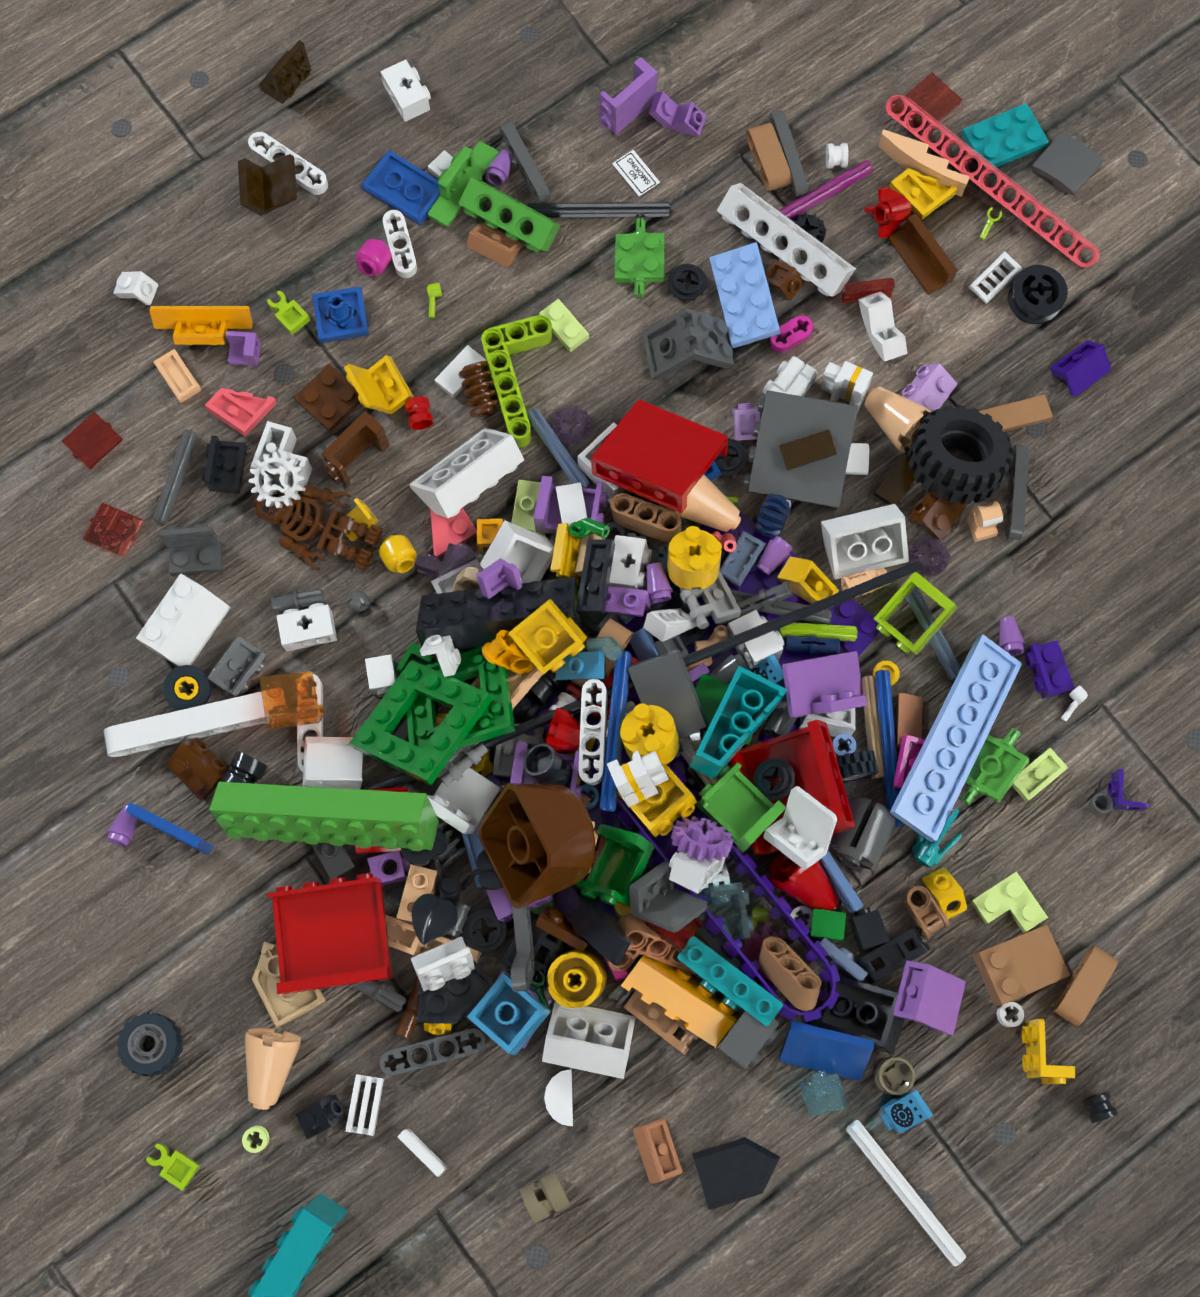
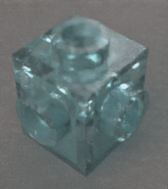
M826 1070L810 1074V1081L800 1083L810 1117L848 1107L844 1088L838 1073L827 1076Z

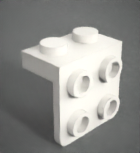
M796 786L791 789L783 818L767 828L763 838L802 869L806 870L826 855L837 817L831 810Z

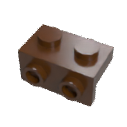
M930 491L914 507L913 513L908 520L911 523L920 524L934 540H942L968 504H961L958 501L955 504L949 503L945 498L940 500L934 497L935 494Z
M199 738L182 742L166 763L168 768L200 801L206 800L217 787L225 772L230 771L226 764L217 758L208 749L207 744Z
M550 906L545 908L535 926L548 933L547 937L551 939L556 937L565 942L564 946L570 950L578 949L584 952L589 945V942L571 925L564 915Z

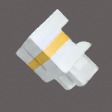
M847 361L844 362L842 367L829 362L823 374L820 389L831 393L830 401H837L841 398L850 402L849 405L858 406V413L869 390L873 373Z
M637 750L632 756L633 761L620 766L617 759L607 763L614 783L628 807L658 794L656 785L669 780L655 751L641 757Z

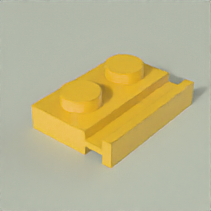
M568 523L558 524L550 571L557 572L556 576L558 578L575 577L578 586L580 576L575 573L581 538H575L570 534Z

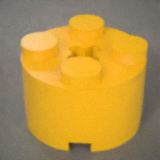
M690 526L685 531L674 536L669 544L667 561L668 574L671 581L686 590H692V587H701V590L711 586L719 575L722 552L721 543L712 534L700 530L696 526Z
M639 704L622 722L620 736L631 761H633L632 756L637 750L641 757L655 751L660 762L664 765L670 763L677 755L680 746L678 732L673 717L665 709L655 705Z
M576 949L561 955L551 964L548 970L549 993L563 1007L582 1008L588 1006L601 995L606 985L607 972L602 961L595 954L587 950L581 952ZM578 973L581 976V982L575 984L573 982L574 975Z

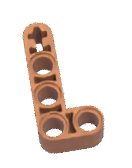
M631 913L622 916L617 923L631 944L619 966H615L607 960L611 969L614 971H624L641 954L696 974L677 958L694 935L680 930L678 932L667 931L633 916ZM696 937L697 939H699L701 942H703L705 945H707V946L710 948V946H709V944H708V942H707L706 940H704V939H702V938H699V937Z

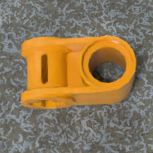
M500 630L491 643L488 642L482 647V653L490 663L509 669L514 673L524 674L534 668L532 661L511 638L507 630Z

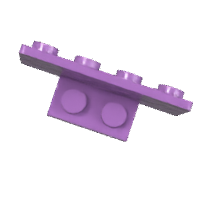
M856 651L782 665L785 689L788 690L786 698L790 718L809 714L833 713L867 705L866 695H863L858 654Z

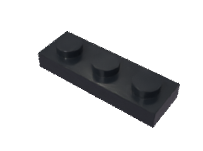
M612 539L587 540L576 606L578 615L605 614L615 543Z

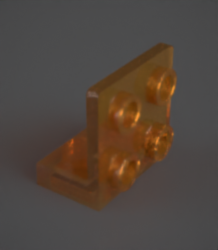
M312 672L262 676L260 678L266 729L320 723L324 716L323 705H318Z

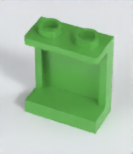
M738 762L733 768L727 765L717 776L720 780L714 786L709 783L699 793L702 798L696 806L712 822H717L716 826L725 827V832L732 834L731 839L744 852L782 814L786 807L779 800L775 804L769 801L739 771L742 765Z

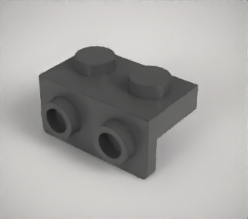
M236 636L211 670L207 679L231 696L243 695L251 684L248 680L254 672L258 674L266 664L264 658L267 654L255 648L242 637Z

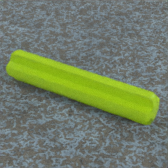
M794 622L779 630L782 637L787 635L801 637L816 635V638H839L840 641L852 642L857 639V627Z

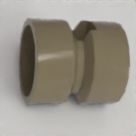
M886 1058L879 1061L875 1066L873 1081L875 1086L885 1094L902 1095L913 1087L915 1072L907 1060L902 1058Z
M556 1171L542 1177L538 1185L532 1182L519 1189L525 1206L535 1224L549 1217L551 1210L559 1212L571 1205ZM545 1195L547 1199L540 1201L539 1199Z

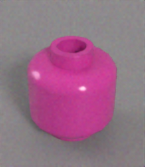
M368 239L356 253L355 260L358 269L363 274L379 276L391 262L392 255L385 242Z

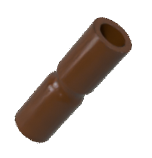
M418 981L414 983L407 1001V1007L403 1011L395 1032L411 1039L417 1024L418 989L420 983Z

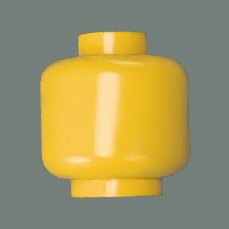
M403 535L388 536L379 548V556L391 572L405 573L412 569L417 558L416 550L407 537Z

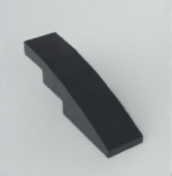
M575 884L555 893L553 902L571 925L613 965L619 966L631 942L611 913L602 911L595 900L582 895L580 889Z

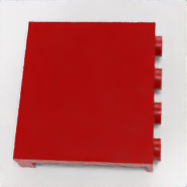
M638 399L591 456L592 475L682 514L687 507L688 494L719 454L727 455L728 436Z
M817 719L807 723L808 727L741 749V752L738 751L729 761L731 768L739 762L742 765L739 771L753 784L754 773L761 763L772 758L785 760L796 773V786L800 787L836 815L837 822L833 834L855 828L826 722ZM776 774L775 778H766L773 784V787H775L776 783L784 782L778 777V774ZM789 795L780 801L785 807L787 806ZM785 810L770 826L783 818ZM765 831L751 844L756 854L768 855L780 851L763 838Z
M372 873L357 875V880L346 882V878L330 879V884L319 886V882H308L302 884L303 888L292 890V886H281L275 888L276 892L267 894L268 898L272 899L280 974V982L276 983L277 994H291L393 978L381 879L373 878Z

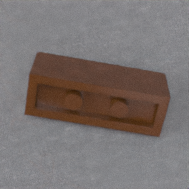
M915 213L908 217L905 227L890 235L888 241L924 291L930 295L951 283L957 269L918 215Z

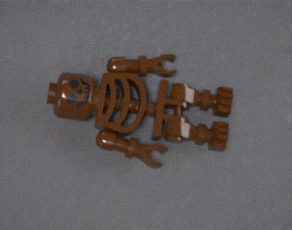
M304 485L303 487L306 489L301 491L303 497L300 496V500L292 499V506H286L283 502L282 508H276L275 502L272 507L266 506V500L263 502L258 501L257 498L260 494L257 493L253 501L257 517L273 525L282 523L280 530L287 535L280 537V545L286 550L294 552L295 557L298 559L303 558L311 568L320 570L319 567L314 566V561L311 558L316 559L319 557L321 561H326V559L320 554L309 551L308 546L305 544L300 545L295 540L308 542L318 532H321L322 535L316 548L323 551L327 549L326 552L338 557L339 555L345 556L347 561H355L354 566L364 571L368 568L373 552L365 548H361L359 552L358 548L354 546L351 548L345 546L346 542L342 538L345 533L350 535V532H354L361 539L365 537L364 542L366 544L376 547L381 539L383 528L371 524L370 528H368V524L354 522V518L344 514L340 516L341 512L334 509L327 523H324L323 507L319 502L313 500L315 498L325 504L332 502L339 507L348 508L347 504H341L337 498L342 496L350 498L352 497L350 494L342 491L336 493L331 492L328 488L321 490L315 486ZM278 491L276 494H273L272 496L282 497L285 494ZM313 505L316 509V518H312ZM308 527L311 528L307 534H305L304 536H300L306 531ZM334 529L339 530L337 538L331 536Z

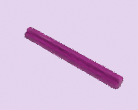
M865 160L778 211L791 220L796 214L804 213L872 173L873 167L868 160Z

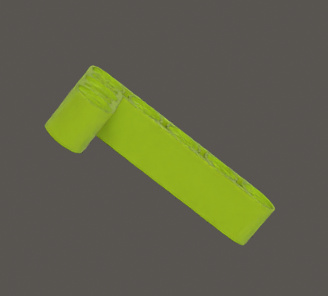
M537 315L486 329L481 336L484 356L488 362V369L491 372L490 376L496 390L497 400H499L507 434L513 436L518 448H523L530 443L531 428L509 355L542 347L551 342L552 323L544 315ZM543 328L546 329V332L538 333L536 330ZM514 335H522V336H523V337L520 338V339H513V338H512ZM491 341L499 342L495 346L488 345ZM497 363L505 364L502 368L494 367ZM504 385L512 386L510 390L505 391L501 389ZM511 407H516L519 409L515 413H510L507 411ZM522 429L526 431V433L521 436H517L514 434L516 430Z

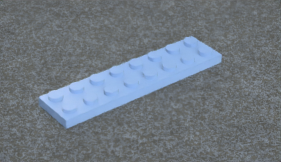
M983 634L976 637L890 811V814L930 842L938 840L1022 665L1021 662Z

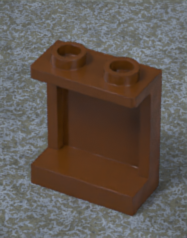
M366 411L321 453L325 460L323 465L329 471L328 476L335 483L339 484L342 482L346 487L351 483L345 470L371 444L382 453L390 446L384 427Z

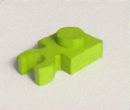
M278 291L277 294L281 299L280 302L273 303L268 299L267 303L271 310L277 312L275 317L280 324L293 335L310 322L311 319L294 299L287 303L284 293Z
M156 1144L155 1147L161 1151V1158L156 1160L154 1157L148 1156L146 1161L152 1166L161 1165L163 1170L159 1175L180 1190H185L201 1165L180 1150H175L170 1155L166 1145Z

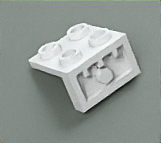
M469 767L462 773L463 777L459 781H453L448 787L442 782L434 796L427 795L436 816L463 834L474 833L484 817V812L488 811L500 792L499 786Z
M462 936L411 958L423 991L428 989L430 991L437 990L443 987L446 981L453 978H465L471 973V970L475 969L472 953L466 947Z

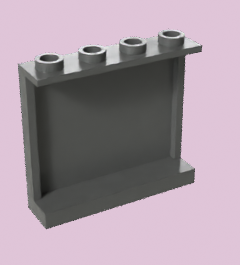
M767 390L765 397L760 396L757 411L762 412L760 422L755 421L753 436L757 437L756 447L751 446L748 461L753 463L751 472L746 471L743 486L748 487L747 493L762 495L779 494L786 499L823 505L837 510L840 506L858 406ZM828 429L830 430L837 455L787 471L780 445Z

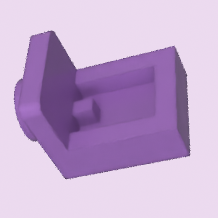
M501 558L476 575L481 593L488 599L508 585L516 590L522 588L521 573L517 566Z

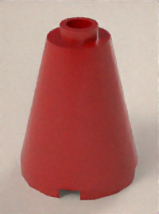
M782 852L774 858L768 868L771 875L770 877L767 876V879L775 888L812 910L835 911L837 909L839 895L819 860L804 870Z

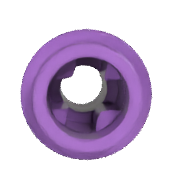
M501 150L486 168L485 178L489 184L500 187L507 182L513 160V154L510 151Z
M778 536L773 540L770 539L756 567L769 576L771 572L791 555L789 553L792 550L791 545Z
M662 563L647 565V591L650 595L651 603H662L670 600L673 590L662 567Z
M1008 616L1000 619L999 647L1013 657L1024 653L1026 644L1015 617Z
M124 805L107 830V840L122 847H127L128 843L133 841L137 818L126 813L128 805Z

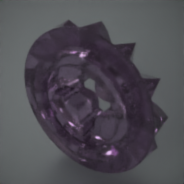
M576 405L575 407L566 406L560 412L557 411L553 420V431L561 442L569 445L580 444L588 439L592 432V418L586 410H582ZM573 417H575L576 424L579 426H575L570 433L569 425L565 423H570Z
M926 536L917 539L911 545L908 552L909 563L916 560L919 562L921 570L917 572L918 574L927 577L936 576L942 573L948 566L950 554L947 551L946 544L940 542L938 538L934 539ZM928 547L931 554L937 555L933 557L931 564L927 557L921 556L927 552Z

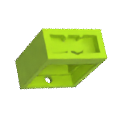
M915 572L875 616L874 620L879 623L876 628L887 638L892 634L899 640L896 645L906 654L912 651L917 655L958 607L920 574ZM917 587L944 611L916 643L913 644L890 625L887 620Z

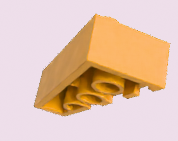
M643 956L621 986L628 991L633 987L641 992L640 999L649 1005L652 1002L662 1006L666 1016L677 1021L682 1019L685 1021L684 1026L686 1029L716 1048L733 1026L739 1014L724 1003L723 1000H720L703 987L701 983L693 979L690 972Z

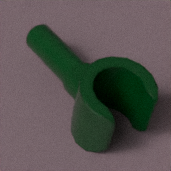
M539 971L537 978L540 983H535L532 980L529 990L536 992L540 1002L551 1010L543 990L545 975Z

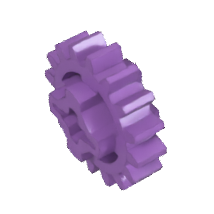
M692 817V820L683 818L682 822L677 821L671 835V839H673L672 844L678 846L679 852L686 851L687 857L693 856L698 861L706 858L709 862H712L713 858L718 861H722V857L727 858L733 839H731V833L725 832V827L716 826L717 822L710 823L711 820L706 818L698 820L696 817Z

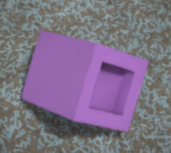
M227 331L226 337L230 343L229 364L258 366L261 342L257 334Z

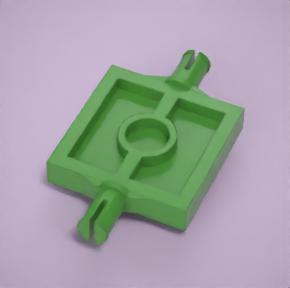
M640 218L636 219V232L632 234H616L615 283L635 285L634 297L639 299V290L640 299L644 298L645 284L664 282L665 234L645 232L646 220L642 218L641 227Z
M1011 728L1004 740L994 738L988 734L965 781L968 789L960 797L963 803L970 805L977 793L986 795L997 803L1001 801L1029 763V758L1013 747L1019 736H1021L1018 730Z

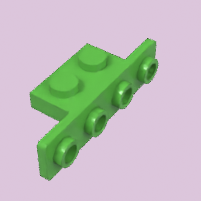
M479 141L473 150L464 146L460 153L457 152L452 158L448 170L443 171L439 176L440 197L428 212L429 218L445 227H449L463 207L458 203L470 177L482 181L486 175V168L496 158L499 151Z

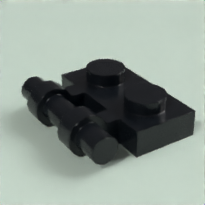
M530 914L534 958L541 945L548 948L542 961L535 958V970L537 971L533 980L540 983L537 978L538 972L541 971L546 978L551 964L555 961L558 954L561 955L565 949V942L556 937L554 939L547 937L548 933L535 926L538 918ZM515 937L501 961L502 964L509 968L512 967L517 954Z

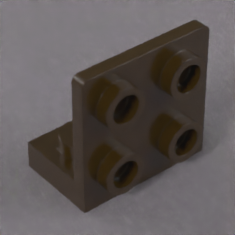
M299 40L290 51L287 50L259 84L261 91L282 104L294 95L296 88L309 77L311 72L305 45L302 41Z
M291 154L263 167L246 158L238 161L241 206L262 216L297 199L295 160Z

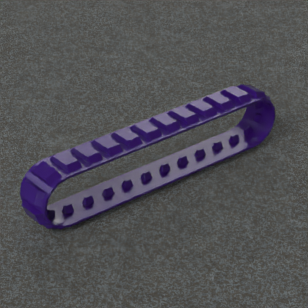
M622 743V750H626ZM670 763L666 764L668 768L677 776V778L686 786L688 780L681 773V771L678 768L673 771L672 768L669 766ZM594 767L591 768L592 778L594 774L599 772ZM603 780L595 785V788H602ZM696 790L691 791V793L697 801V803L694 804V812L698 815L700 819L706 818L710 820L696 806L702 797L698 794ZM617 793L616 808L620 811L618 815L620 822L628 831L634 829L637 834H640L655 845L652 852L655 856L652 858V862L656 867L664 861L670 863L672 858L670 852L668 851L664 854L653 842L656 837L650 831L645 832L636 819L638 817L636 814L625 807ZM733 842L729 855L738 865L735 870L739 875L745 873L754 884L755 888L752 890L757 897L762 895L773 909L770 911V914L775 919L780 917L788 926L790 931L787 935L792 941L798 939L808 951L805 957L810 963L814 960L823 971L819 973L821 982H826V991H819L818 999L822 1002L816 1009L813 1008L812 1010L799 1012L793 1010L794 1005L787 1000L783 1003V1007L777 1015L788 1021H792L794 1017H800L802 1023L821 1018L820 1010L824 1008L827 1010L832 1009L839 996V993L835 991L836 982L841 981L836 964H829L825 958L828 952L819 941L813 943L809 939L807 934L811 931L801 919L795 921L789 913L793 909L783 897L780 899L775 897L771 892L775 888L765 875L761 878L754 871L757 865L747 853L742 856L737 850L738 846ZM674 882V888L697 897L692 890ZM704 895L698 897L708 902ZM708 909L701 914L707 920L703 926L713 938L719 935L724 941L721 948L730 960L736 957L742 964L738 970L751 980L754 979L759 986L782 1002L775 994L778 988L773 983L768 985L757 972L761 967L755 960L750 963L741 952L742 942L738 938L732 940L722 928L726 923L720 916L715 919Z

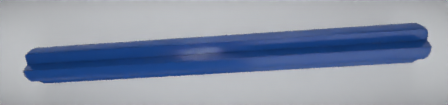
M618 651L616 653L600 809L609 812L616 809L618 789L607 763L616 759L619 764L621 762L623 741L620 736V729L626 714L630 676L627 668L631 665L632 657L630 652Z
M879 670L875 672L885 797L886 807L891 811L900 792V789L893 787L897 767V750L890 673L888 670ZM895 817V827H901L903 822Z

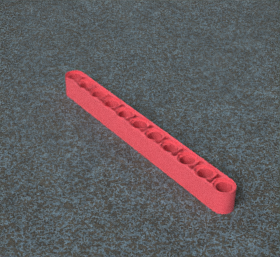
M894 95L888 99L886 110L893 119L922 142L929 144L932 150L942 158L949 160V163L961 173L970 176L969 179L1069 259L1081 267H1089L1098 262L1100 251L1097 246L910 98ZM902 100L904 109L898 114L895 111V105L898 101ZM917 115H921L923 119L919 128H915L913 120ZM939 129L941 138L938 142L934 143L931 138L932 133ZM957 144L960 152L958 156L953 158L950 155V148ZM975 158L979 165L978 169L972 173L968 168V164ZM992 173L997 176V183L994 187H990L987 184V178ZM1010 188L1016 191V198L1013 202H1009L1006 199V192ZM1029 203L1035 206V213L1032 217L1026 216L1024 212L1025 206ZM1047 218L1054 221V229L1051 232H1047L1043 228V223ZM1066 233L1071 234L1074 239L1070 247H1065L1062 243V238ZM1086 248L1090 249L1093 253V258L1089 263L1084 262L1081 258V253Z

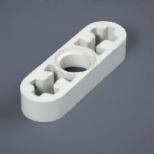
M390 210L383 216V225L394 267L400 277L410 278L417 272V264L406 222L400 211ZM396 219L399 231L394 232L391 220ZM398 239H403L407 242L406 246L402 249L395 248L393 244ZM403 256H406L409 265L408 269L403 267L401 259Z

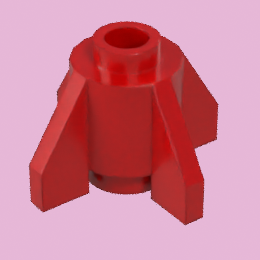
M888 187L878 189L879 203L877 205L864 207V212L874 214L875 220L882 224L878 225V238L889 237L910 217L911 204L908 199Z
M556 708L553 719L549 723L544 744L550 745L556 752L561 754L575 753L580 747V724L568 711Z

